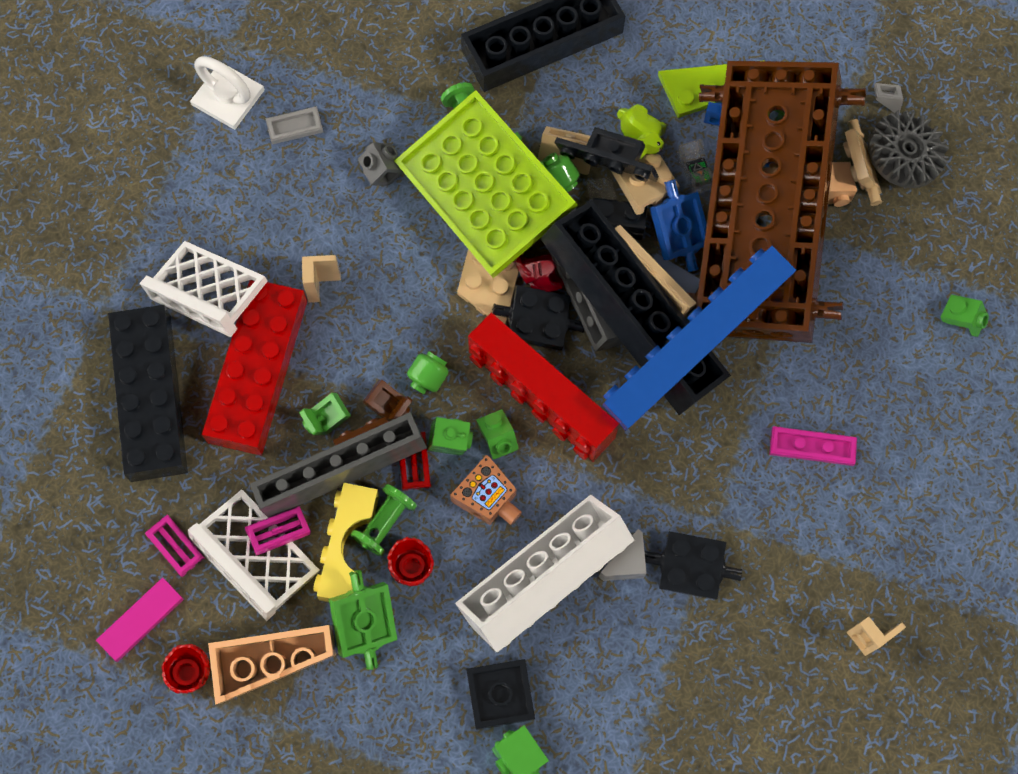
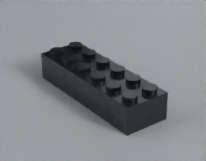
M542 0L461 34V51L483 92H486L622 34L626 16L616 0Z
M165 305L108 313L123 473L130 482L188 473L171 315Z

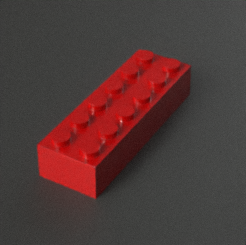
M249 280L247 288L251 287L255 281ZM267 282L238 317L235 325L237 330L232 335L202 432V436L208 444L262 456L307 305L304 290Z
M492 312L468 335L470 360L479 368L483 366L491 372L490 377L499 386L505 384L512 390L510 394L519 404L523 405L525 402L533 409L531 413L541 423L547 421L554 427L552 432L560 440L565 441L567 439L575 446L573 448L574 452L583 460L589 458L594 462L616 438L619 423Z

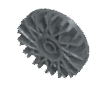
M898 110L894 114L890 113L887 117L884 116L871 131L868 139L869 158L877 172L887 181L904 188H920L930 184L943 171V168L948 163L946 160L949 156H945V153L949 146L945 145L947 140L941 142L940 137L943 131H937L938 126H935L933 129L928 126L931 122L930 118L926 121L924 115L918 119L914 118L915 111L911 114L905 111L902 115H899Z

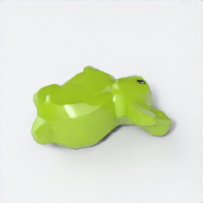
M636 104L629 109H619L617 116L621 121L623 135L643 141L645 144L640 159L645 154H657L663 150L664 142L661 136L666 132L667 128L664 122H660L649 115L648 110L640 104Z

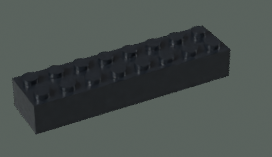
M592 200L556 221L541 238L545 246L641 367L648 362L645 356L657 345L662 349L669 342L666 337L678 325L683 329L689 323ZM711 351L672 387L664 397L678 415H681L731 375Z

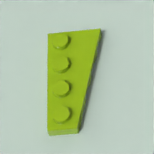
M727 64L658 71V77L677 118L707 109L709 102H699V93H702L700 84L724 85Z

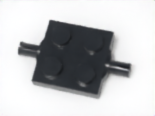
M517 285L510 307L494 303L492 308L494 315L508 318L509 328L530 345L562 350L567 330L582 333L585 330L581 321L570 319V295Z
M669 531L666 547L662 554L644 551L645 563L660 565L661 579L659 589L717 600L719 586L723 578L741 581L742 569L725 566L726 542Z

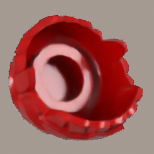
M409 537L399 539L388 552V569L391 576L398 583L406 586L421 585L433 570L434 560L430 549L419 539Z
M194 644L174 647L168 656L165 657V662L162 664V677L165 685L171 691L178 694H188V692L191 693L204 686L210 675V662L207 655Z

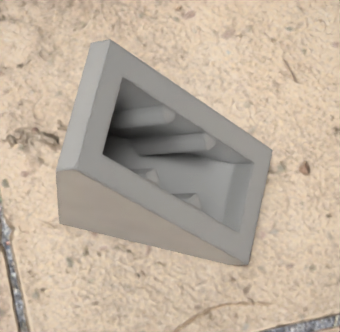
M638 529L632 535L635 541L627 546L623 552L617 554L605 566L599 575L601 580L641 579L645 577L646 563L643 532Z

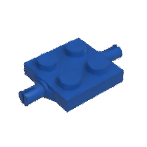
M676 179L666 181L664 184L669 198L661 204L650 207L663 260H671L679 256L684 257L688 272L698 270L699 267L695 253L704 247L707 227L699 193L691 192L679 195Z

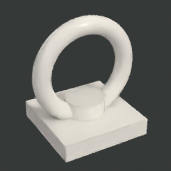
M201 56L196 59L194 66L204 83L191 99V105L235 130L264 92V86L214 58ZM207 68L212 69L213 72L210 74Z

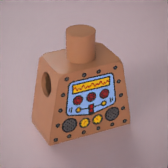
M487 455L450 495L452 503L489 525L498 516L512 525L522 514L511 503L516 496V488Z

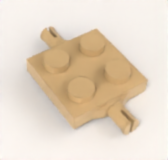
M853 119L847 123L849 126V130L845 131L847 142H844L843 146L848 158L851 157L854 164L850 167L854 181H858L860 188L868 192L871 206H876L882 203L880 197L882 193L875 168L869 158L868 145L863 139L864 134L861 132L859 120Z

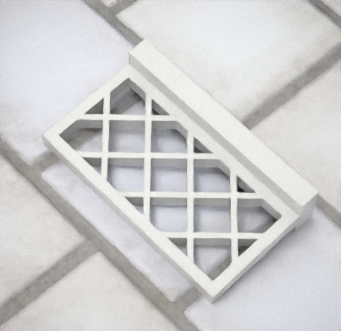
M184 241L154 278L146 275L140 282V285L153 301L231 337L237 330L234 322L267 283V279L259 273ZM188 252L194 254V259L181 263V260ZM209 262L214 263V268L201 272L200 265ZM195 267V274L183 277V270ZM228 271L234 272V277L221 281L220 274ZM177 273L176 280L164 282L168 275ZM215 276V283L202 286L203 279ZM249 280L255 281L251 287L241 290L240 283ZM193 282L197 283L196 289L184 291V285ZM235 285L236 292L222 295L223 288ZM213 291L217 292V298L204 300V294ZM237 300V304L230 312L224 310L225 303Z
M241 489L200 524L196 523L189 528V540L255 610L268 621L279 607L305 586L320 570L293 542L285 544L288 547V557H270V551H267V557L249 556V537L230 536L231 522H246L249 526L268 517ZM242 499L249 507V517L232 516V507ZM252 511H253L258 517H252ZM215 521L227 522V534L213 535L208 527ZM273 525L269 527L268 531H271L274 528H277L278 526ZM280 534L277 537L270 538L268 540L263 541L262 543L271 541L286 534ZM220 541H226V547ZM229 542H247L246 556L232 555L229 551ZM291 551H292L298 558L291 557ZM239 561H245V567ZM249 562H266V575L252 576L248 571ZM270 562L287 563L286 577L269 576ZM290 563H303L310 571L302 578L290 577ZM259 582H265V588ZM268 582L286 583V592L275 600L268 592ZM289 583H295V584L289 589Z

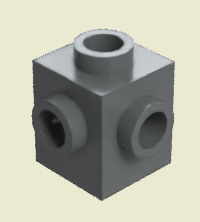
M371 143L358 158L363 173L371 185L388 186L403 173L394 162L398 158V152L392 144Z

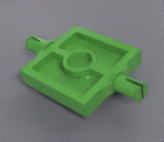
M354 570V572L351 571L349 573L352 590L346 594L329 598L338 654L342 658L354 654H364L366 669L372 670L379 666L376 650L384 644L397 640L388 584L384 582L364 586L362 570Z

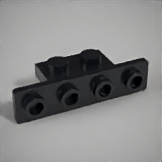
M595 127L586 146L558 137L554 142L560 154H567L571 160H574L576 157L594 167L599 165L606 166L610 171L617 174L629 173L634 178L643 182L648 180L657 182L659 178L654 166L639 162L645 148L643 141Z

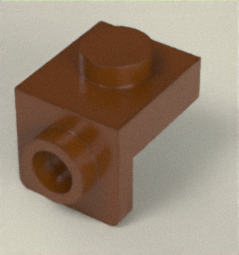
M382 379L377 381L363 400L365 405L380 417H386L388 421L409 413L410 407L408 406L412 402L409 396L403 397Z

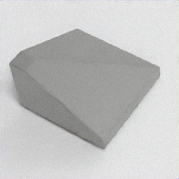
M875 83L876 100L894 113L899 110L900 114L903 103L901 86Z

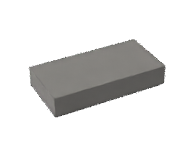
M317 106L265 118L272 145L323 133Z

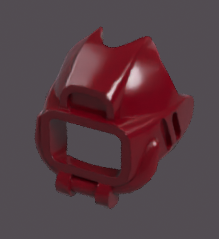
M521 254L513 261V263H516L524 282L530 284L531 288L552 292L564 286L562 279L555 274L556 266L550 254L532 258Z

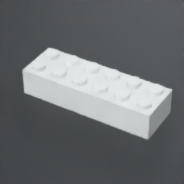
M589 495L455 604L469 625L496 652H499L524 630L531 627L546 612L554 608L568 594L579 588L595 572L601 570L617 554L623 552L635 540L619 514L592 495Z

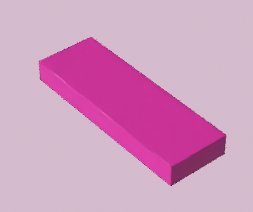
M773 426L771 429L769 455L854 466L856 463L857 437Z
M162 578L98 637L96 641L118 662L184 599Z

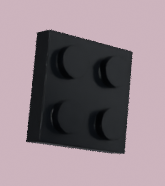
M525 659L466 669L476 730L535 720Z

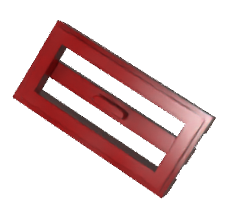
M421 432V435H422V437H423V439H424V442H425V444H426V446H427V443H426V433H425V432ZM427 448L422 450L424 481H419L416 453L411 455L413 482L407 483L405 458L400 460L402 491L431 488Z

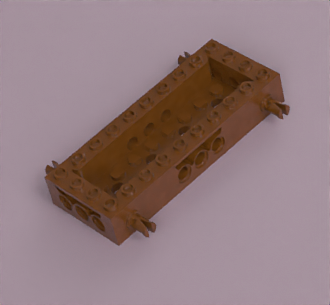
M728 61L724 85L700 84L702 93H699V102H722L699 290L697 293L686 292L696 302L693 309L695 310L699 306L702 309L706 308L711 303L708 297L719 287L725 290L731 284L728 279L740 267L745 271L752 265L749 259L761 248L766 251L773 246L796 269L791 277L727 337L812 343L816 318L842 320V314L837 312V310H843V302L818 301L817 297L838 109L840 105L865 106L866 88H841L842 80L839 63ZM775 110H781L785 113L784 117L779 121H773L769 118L770 114ZM768 162H775L778 164V169L774 173L768 174L763 171L764 165ZM761 215L772 217L771 223L766 227L758 226L757 219Z

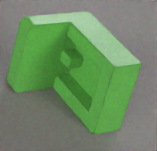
M956 295L950 296L941 314L943 322L969 328L971 335L974 337L979 336L981 329L987 326L989 319L983 301Z
M330 393L313 408H303L299 412L303 419V426L313 435H326L351 417L337 393Z
M502 409L476 419L493 459L518 450L514 429Z

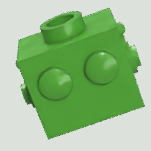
M436 417L431 423L427 451L461 456L467 451V448L470 449L472 444L473 432L469 431L470 422H464L460 419Z
M525 725L515 732L509 730L503 734L502 740L496 741L495 746L491 749L498 759L495 761V764L502 774H540L539 768L549 761Z

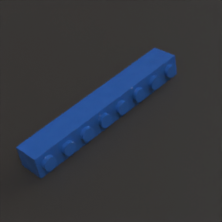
M773 246L766 251L762 248L759 249L749 259L752 265L745 271L740 267L728 279L731 284L725 290L719 287L708 297L711 303L706 308L697 307L687 317L690 323L683 329L678 325L666 337L669 342L662 349L657 345L645 356L648 362L643 367L634 366L624 376L628 381L620 388L615 384L603 396L606 401L602 407L625 431L792 276L796 269Z

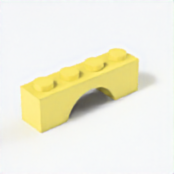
M343 483L342 491L337 490L334 500V507L337 508L335 519L330 518L327 535L331 536L329 546L323 547L320 563L324 564L322 575L317 574L314 583V592H317V597L320 601L329 602V598L346 594L352 590L349 573L353 570L344 561V545L353 530L369 524L374 517L379 499L378 489Z

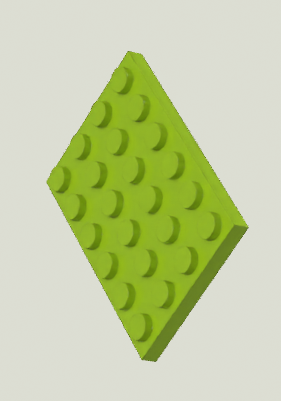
M476 90L394 160L492 278L496 277L538 241L556 221L568 215L578 206L574 199Z

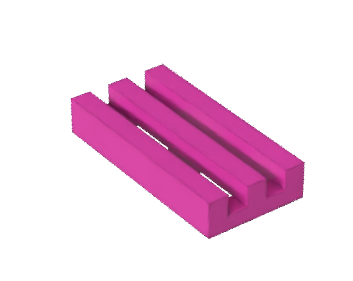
M300 506L245 527L246 534L256 556L308 536L311 532ZM296 516L298 517V520L274 528L271 531L265 532L258 536H255L254 534L255 532L266 529L283 521L289 520ZM298 527H302L301 529H298V530H296V531H293V532H291V533H288V534H286V535H283V536L278 537V538H276V539H273V540H271V541L265 542V543L260 544V545L258 544V543H260V542H263V541H265V540H268V539H270V538H273V537L278 536V535H280V534H283V533H285V532L291 531V530L296 529V528H298Z
M168 514L145 532L146 536L181 577L204 559L203 555ZM168 524L195 555L191 560L163 526ZM157 531L161 533L186 563L184 566L181 567L155 537L154 534Z

